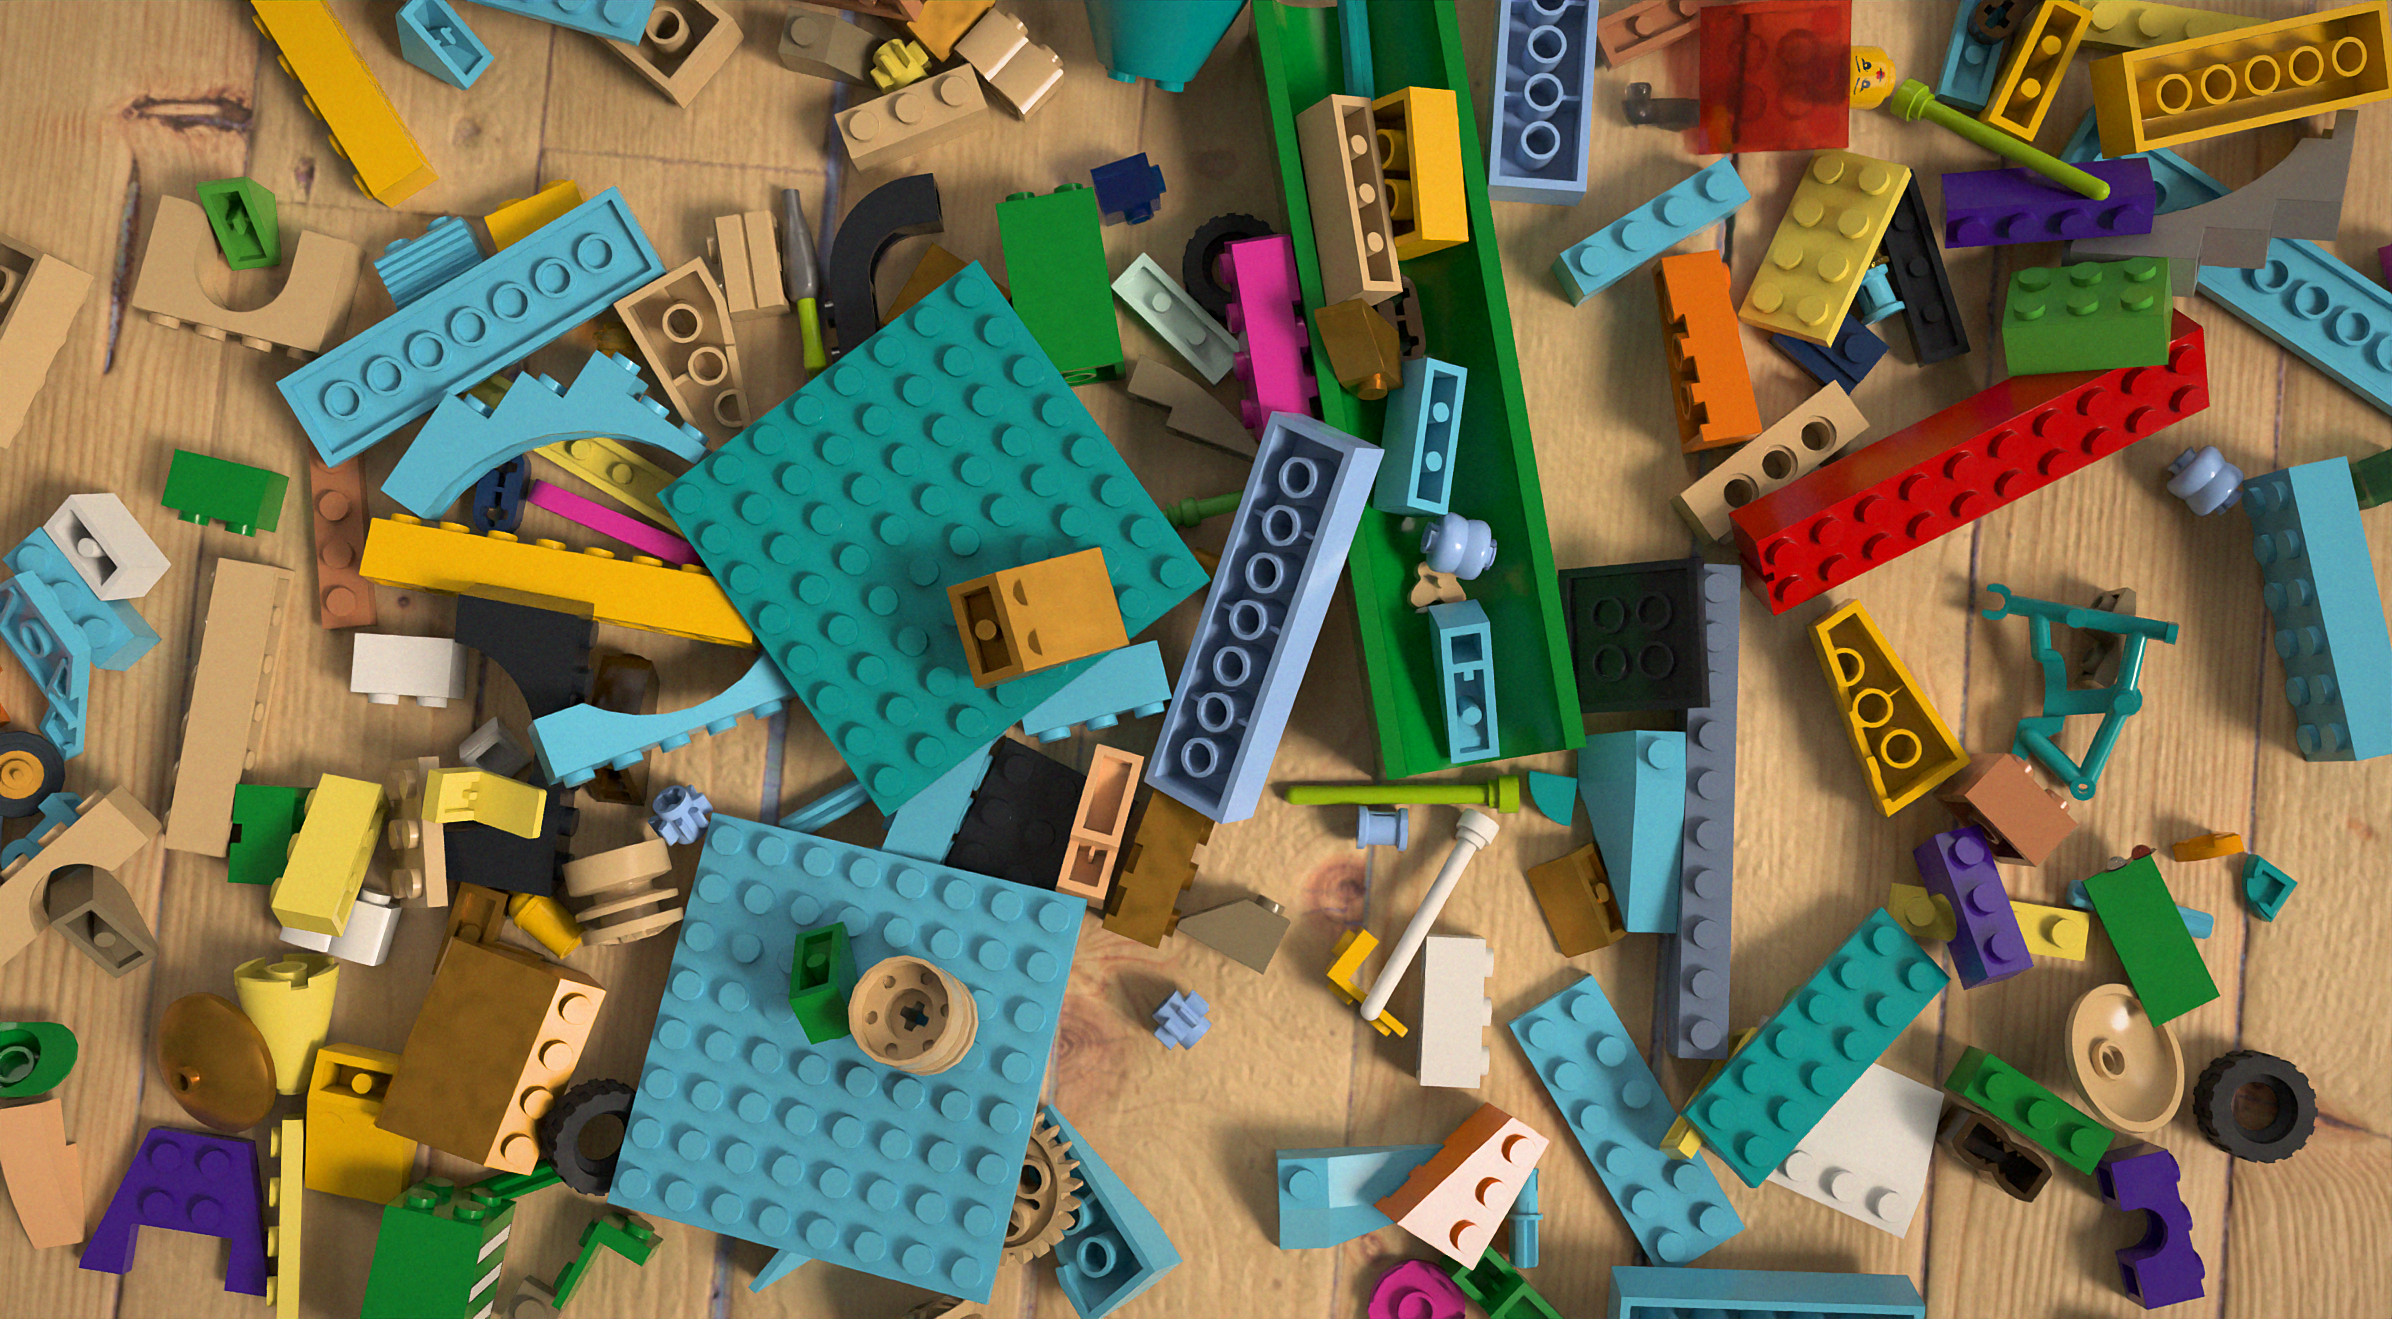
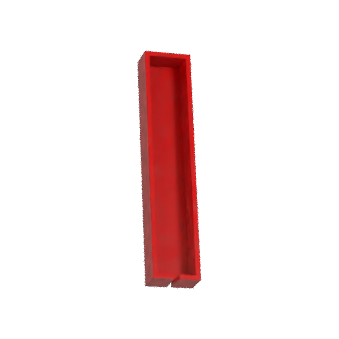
M2173 308L2168 365L2013 376L1728 513L1736 547L1742 552L1738 555L1746 587L1773 616H1776L2210 407L2203 326Z

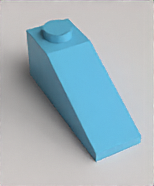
M1477 599L1428 606L1432 656L1449 760L1451 764L1498 757L1500 753L1490 621Z

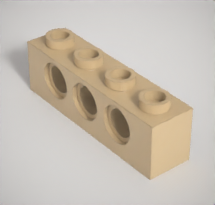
M1833 380L1765 429L1763 433L1754 437L1681 491L1670 502L1704 546L1716 540H1719L1722 546L1734 539L1728 513L1738 509L1730 506L1725 501L1724 488L1727 484H1733L1742 491V507L1821 469L1819 464L1832 454L1837 460L1845 457L1862 444L1858 435L1869 428L1870 424L1838 382ZM1803 428H1810L1819 436L1820 443L1817 450H1811L1803 444L1801 439ZM1765 456H1772L1779 461L1781 465L1779 479L1770 478L1765 474L1762 466Z

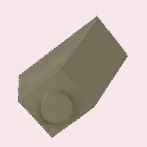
M789 6L778 54L789 71L880 91L870 71L877 67L873 62L875 52L887 41L837 16Z
M86 864L50 885L49 924L114 978L117 979L159 955V948L127 889L103 868Z
M1259 894L1256 902L1248 897H1243L1182 916L1176 925V929L1263 975L1291 922L1282 916L1286 907Z

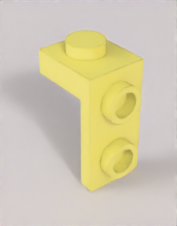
M477 767L429 769L421 819L433 823L474 820L528 839L538 838L540 836L547 793L545 789Z

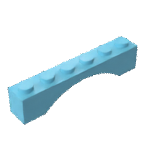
M763 646L749 670L738 682L719 696L695 707L668 714L631 715L610 712L582 703L533 720L527 731L549 786L563 781L566 788H571L594 779L596 776L593 770L612 764L615 771L621 770L643 761L642 752L660 746L663 754L690 744L689 736L707 729L710 737L737 727V718L753 713L755 720H759L782 711L783 706L781 702L795 697L799 698L801 704L804 702Z

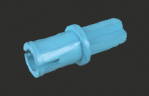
M1535 1167L1504 1217L1509 1219V1262L1511 1266L1517 1268L1537 1267L1539 1263L1538 1220L1543 1219V1213L1538 1212L1539 1168Z

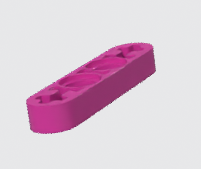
M536 479L526 500L545 510L679 567L682 564L701 567L705 565L690 543L542 480Z

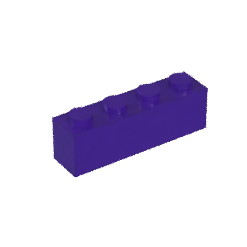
M2148 157L2069 163V165L2103 180L2109 185L2110 193L2102 201L2093 200L2027 167L1941 174L1939 215L1944 248L2149 234L2152 229L2157 193Z

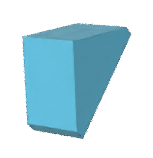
M408 0L395 14L403 59L462 91L468 90L495 58L445 0Z

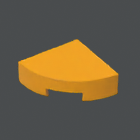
M2215 831L2175 842V845H2172L2176 862L2205 860L2245 851L2240 834L2235 832Z

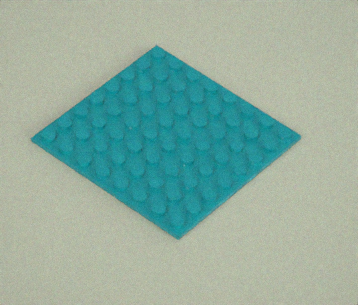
M977 259L656 494L885 817L891 815L1115 651L1102 653L986 690L976 688L948 597L947 587L995 572L1101 547L1128 639L1130 640L1211 581Z

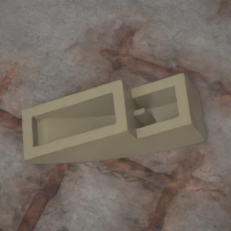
M1143 355L1139 356L1127 389L1128 399L1169 413L1170 416L1166 424L1167 433L1254 464L1259 446L1245 427L1221 402L1197 383L1172 368Z

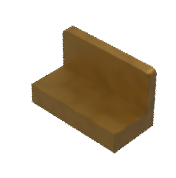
M1595 840L1582 844L1559 858L1528 869L1527 874L1566 958L1611 946L1630 933L1624 930L1607 878L1608 872Z

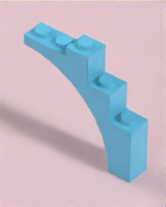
M596 349L568 391L565 386L544 372L536 379L522 371L495 410L470 393L463 400L447 392L380 490L419 517L438 522L457 498L490 470L524 452L561 441L592 438L635 441L672 452L695 465L713 452L705 447L710 439L687 422L678 429L665 420L670 411L646 394L640 402L638 401L649 386L636 377L641 367L617 351L610 359Z

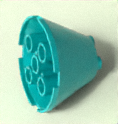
M1084 0L1097 58L1101 64L1105 65V69L1108 70V78L1121 82L1135 83L1136 76L1155 79L1154 86L1172 92H1183L1184 83L1191 82L1250 0Z

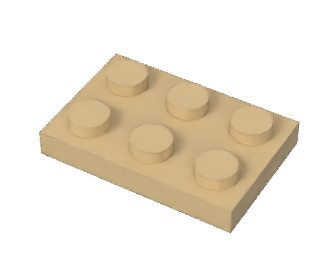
M439 756L418 757L391 762L392 771L386 774L385 789L388 800L394 801L395 820H391L388 827L390 847L392 850L397 849L398 869H394L391 876L393 895L396 899L400 898V908L448 906L443 823H433L421 819L429 769H439Z

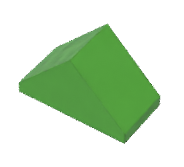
M247 176L197 183V192L232 271L281 264L282 255L274 193Z

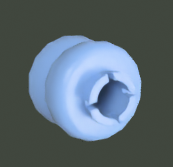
M2191 446L2183 452L2184 455L2178 456L2167 468L2168 471L2174 473L2167 482L2168 491L2174 496L2185 500L2188 508L2197 516H2205L2213 510L2218 515H2222L2227 511L2226 507H2232L2243 494L2242 491L2237 489L2244 479L2242 470L2226 462L2221 452L2214 446H2205L2197 453Z
M1452 512L1439 516L1435 524L1429 522L1424 529L1420 544L1421 553H1426V563L1429 569L1439 573H1452L1463 580H1473L1481 573L1482 569L1489 570L1497 550V541L1491 539V529L1486 522L1474 519L1466 520Z

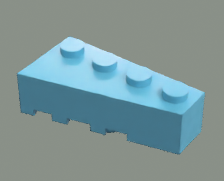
M1007 730L886 817L882 829L889 831L882 847L876 845L873 849L944 866L955 844V841L951 840L954 833H959L974 804V799L970 797L972 790L977 791L994 760V757L988 753L994 743L1001 736H1005Z

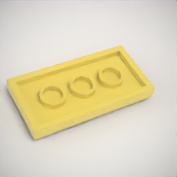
M1818 145L1738 313L1742 323L1831 348L1912 174L1908 166Z

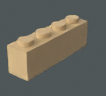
M1331 94L1295 116L1326 307L1361 297L1370 306H1373L1403 292L1371 98Z

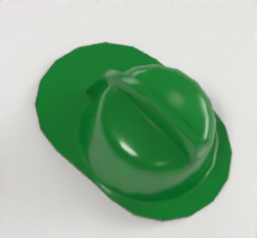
M0 1022V1098L5 1100L22 1099L43 1094L58 1086L70 1074L77 1060L79 1045L75 1034L63 1024L52 1022Z

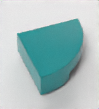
M1527 771L1528 790L1538 809L1551 821L1570 827L1578 779Z
M2250 854L2242 872L2243 894L2253 913L2263 922L2271 923L2298 882L2259 855Z

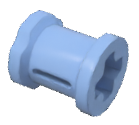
M1358 805L1356 819L1357 849H1364L1367 844L1396 846L1397 851H1405L1408 839V808H1399L1397 812L1368 811L1367 806Z

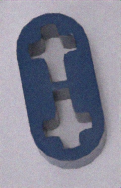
M525 453L510 460L517 464L516 473H507L504 488H502L504 474L497 471L496 468L490 470L478 480L473 505V520L481 531L488 533L489 530L513 534L520 527L532 473L531 462ZM502 494L501 508L508 511L507 520H498L496 527H494L495 521L487 518V513L489 509H497L500 495Z

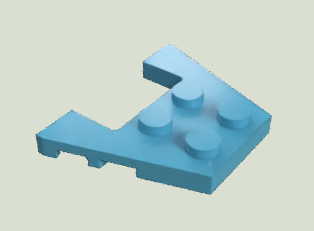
M31 569L15 575L0 584V636L48 699L50 706L39 725V729L48 741L56 747L65 762L82 754L84 751L91 647L89 646V640L85 631L78 624L72 623L60 607L59 598L53 588L48 584H43L34 570Z

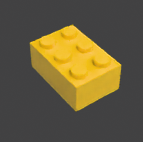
M1409 86L1371 101L1398 261H1405L1468 242L1456 92L1453 90Z

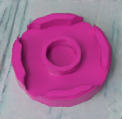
M1412 1258L1396 1262L1379 1275L1370 1290L1367 1309L1370 1319L1466 1318V1306L1461 1287L1450 1278L1443 1267L1433 1261Z

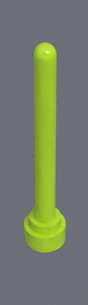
M1908 78L1901 84L1892 100L1891 114L1908 122L1914 119L1922 121L1925 118L2093 200L2102 201L2110 193V187L2105 181L1935 101V95L1929 92V86L1912 78Z
M1497 775L1496 780H1487V784L1290 786L1285 790L1284 798L1291 805L1487 804L1488 809H1497L1498 814L1518 813L1519 781L1518 775Z

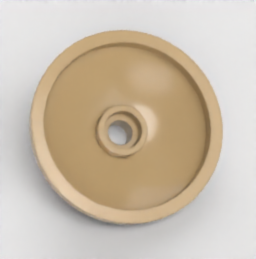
M2105 984L2091 988L2083 993L2071 1008L2064 1035L2066 1065L2079 1096L2100 1120L2116 1130L2138 1134L2163 1127L2175 1115L2184 1090L2182 1053L2170 1023L2166 1022L2153 1028L2132 987L2122 984Z

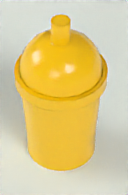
M507 890L513 896L509 903V912L514 920L513 924L518 929H524L560 960L567 957L581 943V934L588 933V930L581 923H576L575 917L554 897L555 893L549 898Z

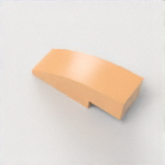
M1097 744L1070 834V841L1057 881L1056 892L1087 899L1088 906L1103 909L1144 756Z
M53 1098L0 1108V1161L15 1209L35 1250L87 1241L88 1232L76 1143L66 1145L61 1099Z

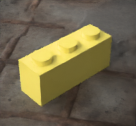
M323 773L318 788L312 789L309 792L304 808L306 819L300 833H295L289 842L287 849V860L289 862L282 878L278 877L274 881L270 891L269 904L282 926L342 938L391 806L382 784Z

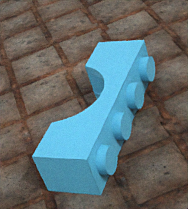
M1726 156L1560 253L1552 264L1551 269L1574 307H1577L1613 286L1633 270L1668 248L1687 238L1698 236L1737 213L1752 197Z

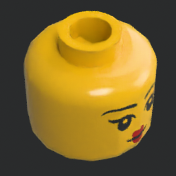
M1839 46L1832 52L1828 61L1822 63L1818 73L1820 91L1825 92L1829 104L1838 109H1874L1882 103L1884 98L1890 96L1896 80V68L1893 60L1889 59L1885 51L1877 46Z

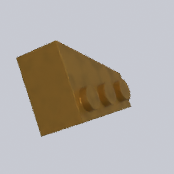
M1155 788L1101 928L1158 949L1163 935L1172 938L1182 910L1174 908L1180 889L1187 892L1190 891L1199 864L1191 862L1197 843L1204 846L1207 845L1215 820Z

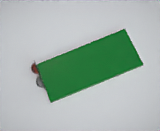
M2139 844L2132 849L2130 858L2126 860L2120 856L2110 858L2107 862V869L2081 881L2152 1027L2156 1028L2220 997V994L2151 856L2157 849H2150L2146 845Z

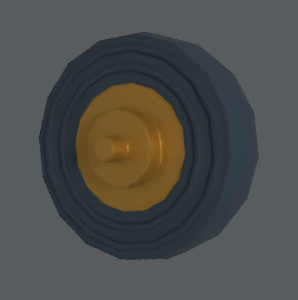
M24 731L0 733V816L12 819L33 816L41 812L38 806L50 794L61 793L66 778L64 760L56 747L40 735Z

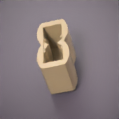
M992 8L955 46V59L961 66L971 63L977 81L988 89L1012 114L1026 124L1064 84V73L1060 69L1063 66V62L1047 45L1042 44L1038 48L1025 37L1028 34L1027 28L1014 14L1007 12L1005 15H1002L995 8Z

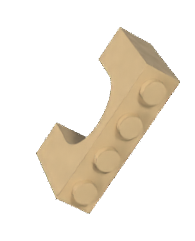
M162 194L131 302V306L149 313L147 322L173 330H178L180 322L195 326L194 334L221 342L225 341L226 334L242 338L241 346L269 354L271 353L272 346L288 350V358L307 364L342 344L367 254L366 251L350 241L302 229L288 281L278 297L260 309L249 312H234L224 304L216 287L215 270L221 244L204 205Z

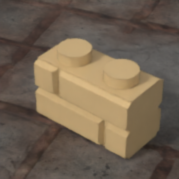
M759 210L743 213V215L735 214L712 219L715 234L707 235V246L712 263H719L722 281H716V284L726 299L729 317L735 322H745L761 319L762 317L769 318L792 313L790 300L784 287L783 255L778 223L770 210Z

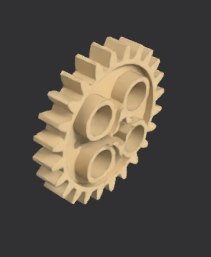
M1043 1112L1036 1114L1012 1208L1020 1218V1227L1015 1226L1009 1220L999 1261L1003 1267L1013 1262L1015 1257L1019 1264L1022 1265L1031 1260L1033 1254L1039 1258L1050 1251L1049 1244L1055 1246L1065 1238L1060 1229L1066 1230L1075 1223V1220L1067 1211L1077 1209L1082 1203L1079 1199L1070 1195L1071 1191L1083 1185L1082 1180L1070 1177L1069 1172L1080 1165V1161L1074 1159L1066 1160L1064 1153L1072 1146V1142L1066 1141L1058 1144L1055 1141V1137L1060 1129L1058 1124L1047 1130L1042 1128L1045 1116ZM1030 1165L1039 1170L1042 1179L1041 1185L1036 1184L1029 1175ZM1033 1199H1035V1200H1037V1201L1039 1202V1204H1040V1207H1039V1208H1038L1036 1202H1035Z

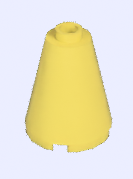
M315 953L283 954V962L266 966V957L243 963L234 969V986L242 1011L258 1028L270 1050L276 1071L278 1094L295 1095L306 1092L309 1089L308 1085L311 1084L318 1049L325 1047L340 974L339 963L334 964V958L329 955Z

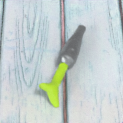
M786 189L780 193L783 208V280L788 298L797 304L804 348V366L808 379L811 381L827 369L816 304L823 294V278L815 246L802 211L800 192L798 189Z

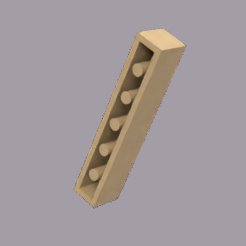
M218 558L217 568L210 574L208 591L211 595L208 615L202 620L199 629V639L202 643L199 663L193 668L190 677V687L193 691L190 711L186 713L181 724V736L184 739L181 759L177 761L172 772V784L175 787L172 807L168 809L163 820V833L166 835L164 848L216 857H230L231 843H241L242 824L233 823L236 784H256L296 571Z

